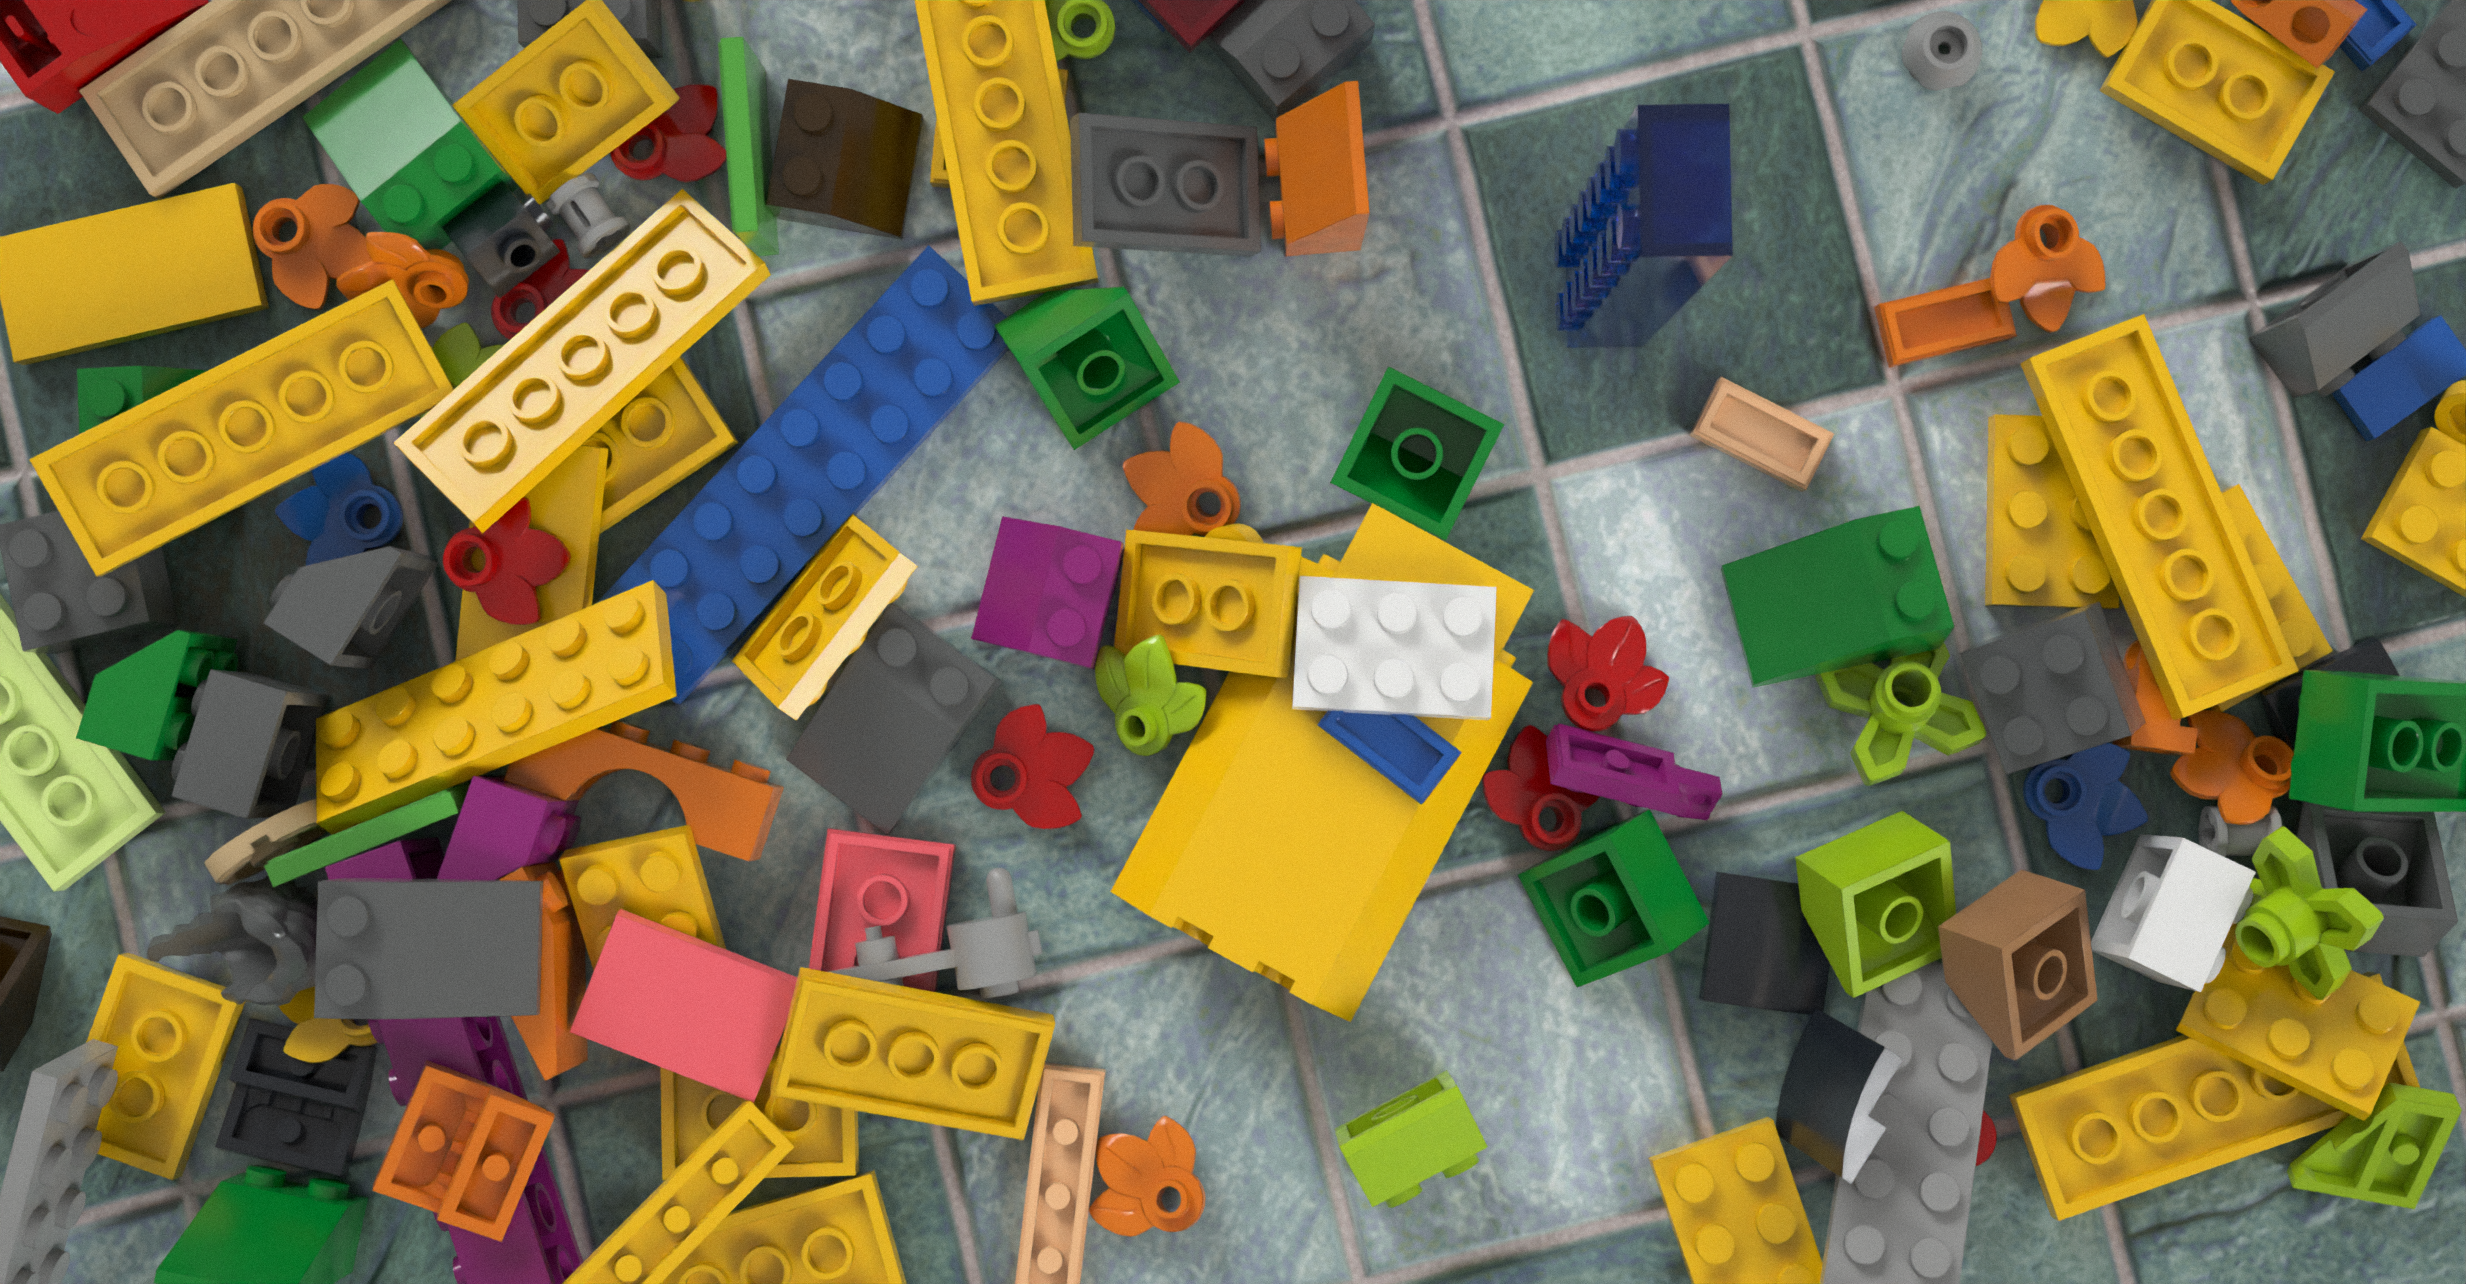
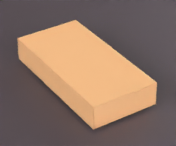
M1720 377L1717 379L1689 436L1803 492L1807 490L1834 433Z

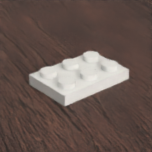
M1300 576L1292 709L1489 720L1491 718L1497 587Z

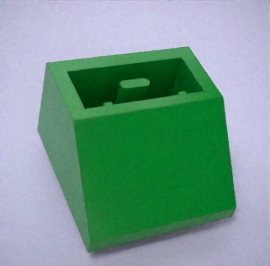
M177 630L99 672L94 677L76 739L151 761L174 760L181 745L189 741L196 718L192 716L191 705L199 684L203 680L208 679L211 669L237 671L238 656L234 654L238 639L224 635Z

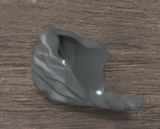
M269 876L254 882H238L228 890L210 896L211 913H199L190 924L175 925L170 934L153 937L148 946L147 957L150 961L159 962L165 956L211 954L216 950L226 958L233 975L234 983L220 993L225 1000L239 1005L243 1002H249L259 1005L277 1004L281 1006L290 1003L299 991L315 986L318 900L312 893L307 891L306 887H297L293 880L275 887L272 886Z

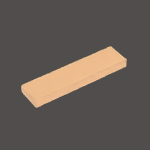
M1047 1062L1044 1064L1038 1088L1015 1284L1081 1283L1106 1069Z

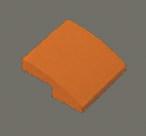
M426 1060L373 1183L372 1191L437 1213L438 1221L502 1242L555 1115L538 1105L491 1084Z

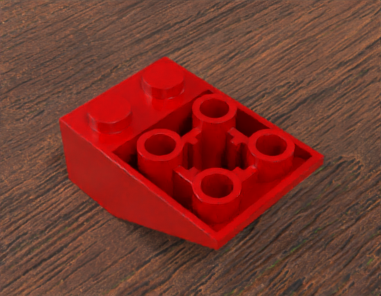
M0 0V62L25 97L59 114L83 97L79 90L210 1Z

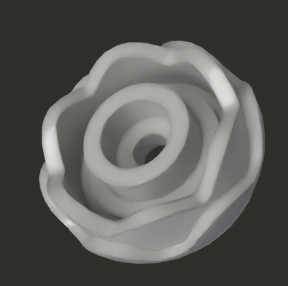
M1948 11L1930 13L1918 19L1909 28L1901 52L1902 62L1909 70L1911 76L1926 89L1938 91L1950 87H1959L1967 83L1978 69L1982 57L1981 39L1974 25L1963 16ZM1939 45H1946L1949 50L1948 54H1941L1938 49Z

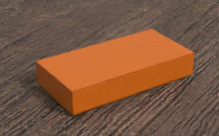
M1990 278L1884 302L1874 307L1889 368L2003 342L2017 336L2009 302L1997 303L1991 291Z

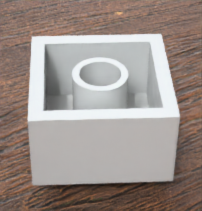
M2140 834L2091 940L2092 951L2156 982L2201 992L2204 984L2212 982L2223 966L2226 950L2222 945L2232 923H2238L2244 917L2245 910L2250 907L2253 890L2249 886L2256 872L2185 838Z

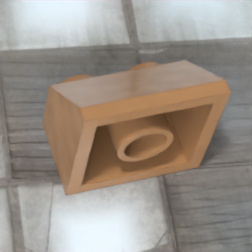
M2020 870L1938 926L1945 982L2007 1058L2016 1061L2097 1001L2085 889Z

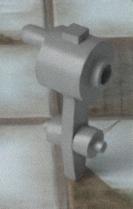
M994 868L986 877L992 916L948 925L947 932L950 949L899 958L895 936L883 937L881 926L865 928L867 940L855 943L858 966L827 972L904 986L902 977L954 968L958 990L979 988L981 999L1019 992L1017 981L1037 975L1034 956L1042 954L1039 930L1029 931L1026 911H1017L1010 873L1004 868Z

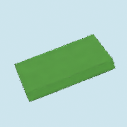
M743 36L720 38L721 42L718 43L732 231L757 256L779 255L777 217L766 205L773 164L765 68Z
M471 781L448 788L267 861L268 864L264 867L272 886H278L460 813Z

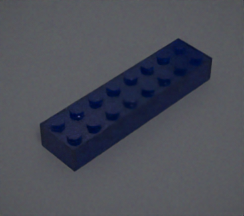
M1729 104L1637 105L1624 128L1617 129L1614 144L1607 145L1605 159L1597 162L1595 175L1588 177L1586 190L1579 192L1578 203L1571 205L1570 216L1563 218L1562 229H1558L1555 232L1556 268H1566L1563 293H1557L1556 326L1557 331H1567V348L1643 347L1733 256Z

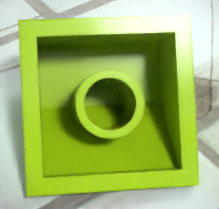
M1899 811L1795 857L1802 913L1842 987L1852 998L1942 958L1938 926L1956 914L1949 840L1904 811Z
M1447 1070L1334 1129L1339 1148L1372 1207L1385 1201L1388 1208H1393L1411 1200L1422 1192L1420 1182L1441 1171L1445 1178H1451L1467 1171L1480 1161L1476 1153L1488 1147L1463 1095Z

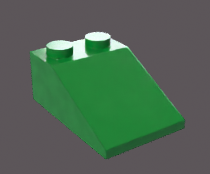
M402 39L396 41L302 117L358 199L385 232L399 233L414 238L425 250H442L452 242L442 229V226L501 181H504L512 192L519 188L518 184L452 106L454 104L453 101Z
M1920 506L1858 518L1724 564L1721 567L1752 688L1940 649L1955 627Z
M2304 670L2302 690L2298 700L2299 716L2295 749L2291 761L2290 799L2353 812H2466V681L2348 671Z
M261 1165L247 1166L246 1172L232 1176L219 1183L156 1269L154 1283L333 1284L353 1272L368 1197L348 1193L349 1184L342 1181L313 1178L310 1179L308 1185L285 1180L287 1172L279 1168Z

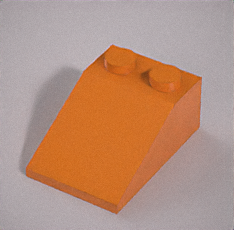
M1347 81L1277 117L1275 138L1264 139L1267 177L1279 176L1281 197L1280 201H1269L1272 240L1284 239L1286 257L1361 250L1370 212L1358 81Z
M555 862L521 867L499 879L543 881L540 1014L511 1016L545 1081L588 1060L587 1039L570 1033L586 992L585 942L563 871H559Z

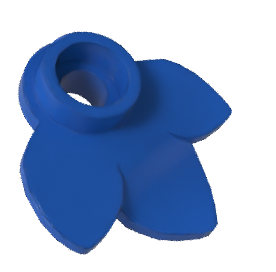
M345 453L313 469L312 475L317 485L295 493L280 503L275 509L276 515L293 533L303 539L312 541L307 553L306 566L363 553L367 549L383 547L395 539L403 524V510L397 497L389 490L374 485L365 462L350 453ZM377 506L381 512V521L376 527L368 529L363 521L364 513L368 508Z
M2105 743L2073 753L2066 760L2054 759L2035 765L2028 772L2024 780L2023 797L2028 809L2036 817L2045 821L2050 847L2058 856L2072 865L2084 869H2100L2104 857L2102 836L2125 833L2148 821V815L2137 796L2126 785L2118 781L2124 773L2130 757V752L2122 747ZM2052 779H2057L2063 786V795L2055 803L2050 802L2045 795V786Z

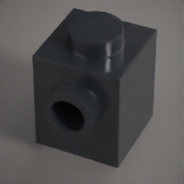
M501 181L442 226V229L499 298L560 253V250L544 232L554 224L530 193L521 200H518L504 181Z

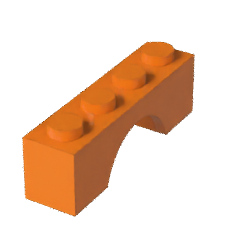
M620 720L612 722L610 729L599 727L512 762L507 769L505 781L565 801L580 800L595 783L614 772L624 769L645 772L663 782L676 796L684 812L686 825L690 824L695 844L746 861H754L761 858L784 789L783 786L768 782L771 770L734 759L732 768L728 769L707 762L711 752L708 749L677 739L673 740L671 749L647 742L650 730Z

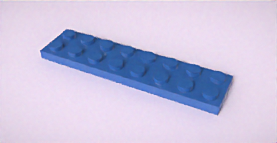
M929 245L597 602L599 603L652 580L666 593L677 696L671 698V700L676 704L683 703L791 586L810 560L852 514L857 515L1009 350L994 326L1007 316L993 303L974 306L971 301L968 280Z

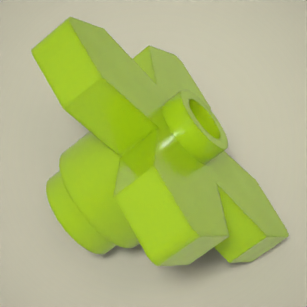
M1945 643L1942 644L1940 649L1890 659L1885 670L1869 663L1815 675V679L1829 708L1868 719L1850 752L1858 773L1866 786H1872L1902 774L1907 765L1913 738L1947 756L1978 745L1985 738L1987 732L1973 702L1941 692L1938 677L1950 657ZM1896 699L1902 700L1907 706L1901 704Z
M2282 826L2262 839L2252 857V862L2260 879L2253 878L2249 886L2253 890V898L2250 907L2245 910L2244 917L2236 923V940L2242 952L2259 966L2268 968L2275 965H2289L2291 975L2317 999L2323 1000L2341 987L2352 970L2344 949L2354 951L2369 941L2382 923L2384 916L2381 911L2355 888H2322L2313 851L2291 831Z

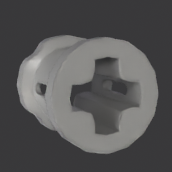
M585 173L569 180L551 194L549 201L546 203L552 214L563 217L580 242L577 249L584 258H592L607 251L622 240L631 227L623 216L616 217L597 190L600 182L593 173Z
M2271 805L2269 813L2261 820L2253 824L2237 825L2225 823L2220 815L2218 806H2205L2201 811L2198 827L2199 844L2223 857L2253 856L2262 839L2282 827L2280 814L2277 808Z

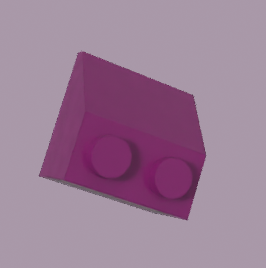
M1002 516L971 639L1095 670L1096 658L1100 650L1124 555L1123 542L1061 526Z
M505 775L473 776L437 879L499 880L521 867L557 861L561 851L564 852L572 848L578 835L581 817L574 814L579 800L565 801L505 781Z

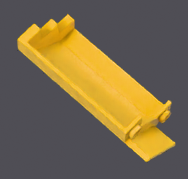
M1374 503L1371 504L1341 562L1325 554L1321 556L1318 563L1301 556L1299 577L1311 576L1497 587L1491 718L1489 720L1415 716L1462 752L1425 802L1420 805L1317 726L1327 711L1292 709L1298 607L1297 590L1288 678L1229 671L1110 891L1153 919L1170 928L1174 927L1207 945V948L1251 972L1255 971L1288 989L1289 993L1349 1022L1352 1021L1533 684L1531 680L1512 669L1516 657L1503 650L1534 590Z

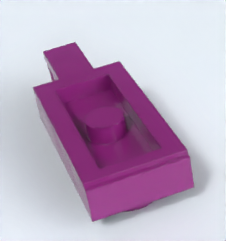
M1559 723L1553 726L1546 739L1550 784L1565 787L1574 792H1585L1625 802L1634 807H1644L1676 815L1677 817L1706 821L1723 795L1719 776L1677 765L1673 752Z

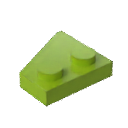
M2396 1083L2387 1084L2382 1088L2371 1115L2365 1121L2349 1115L2289 1164L2287 1174L2292 1188L2415 1209L2462 1111L2455 1094Z

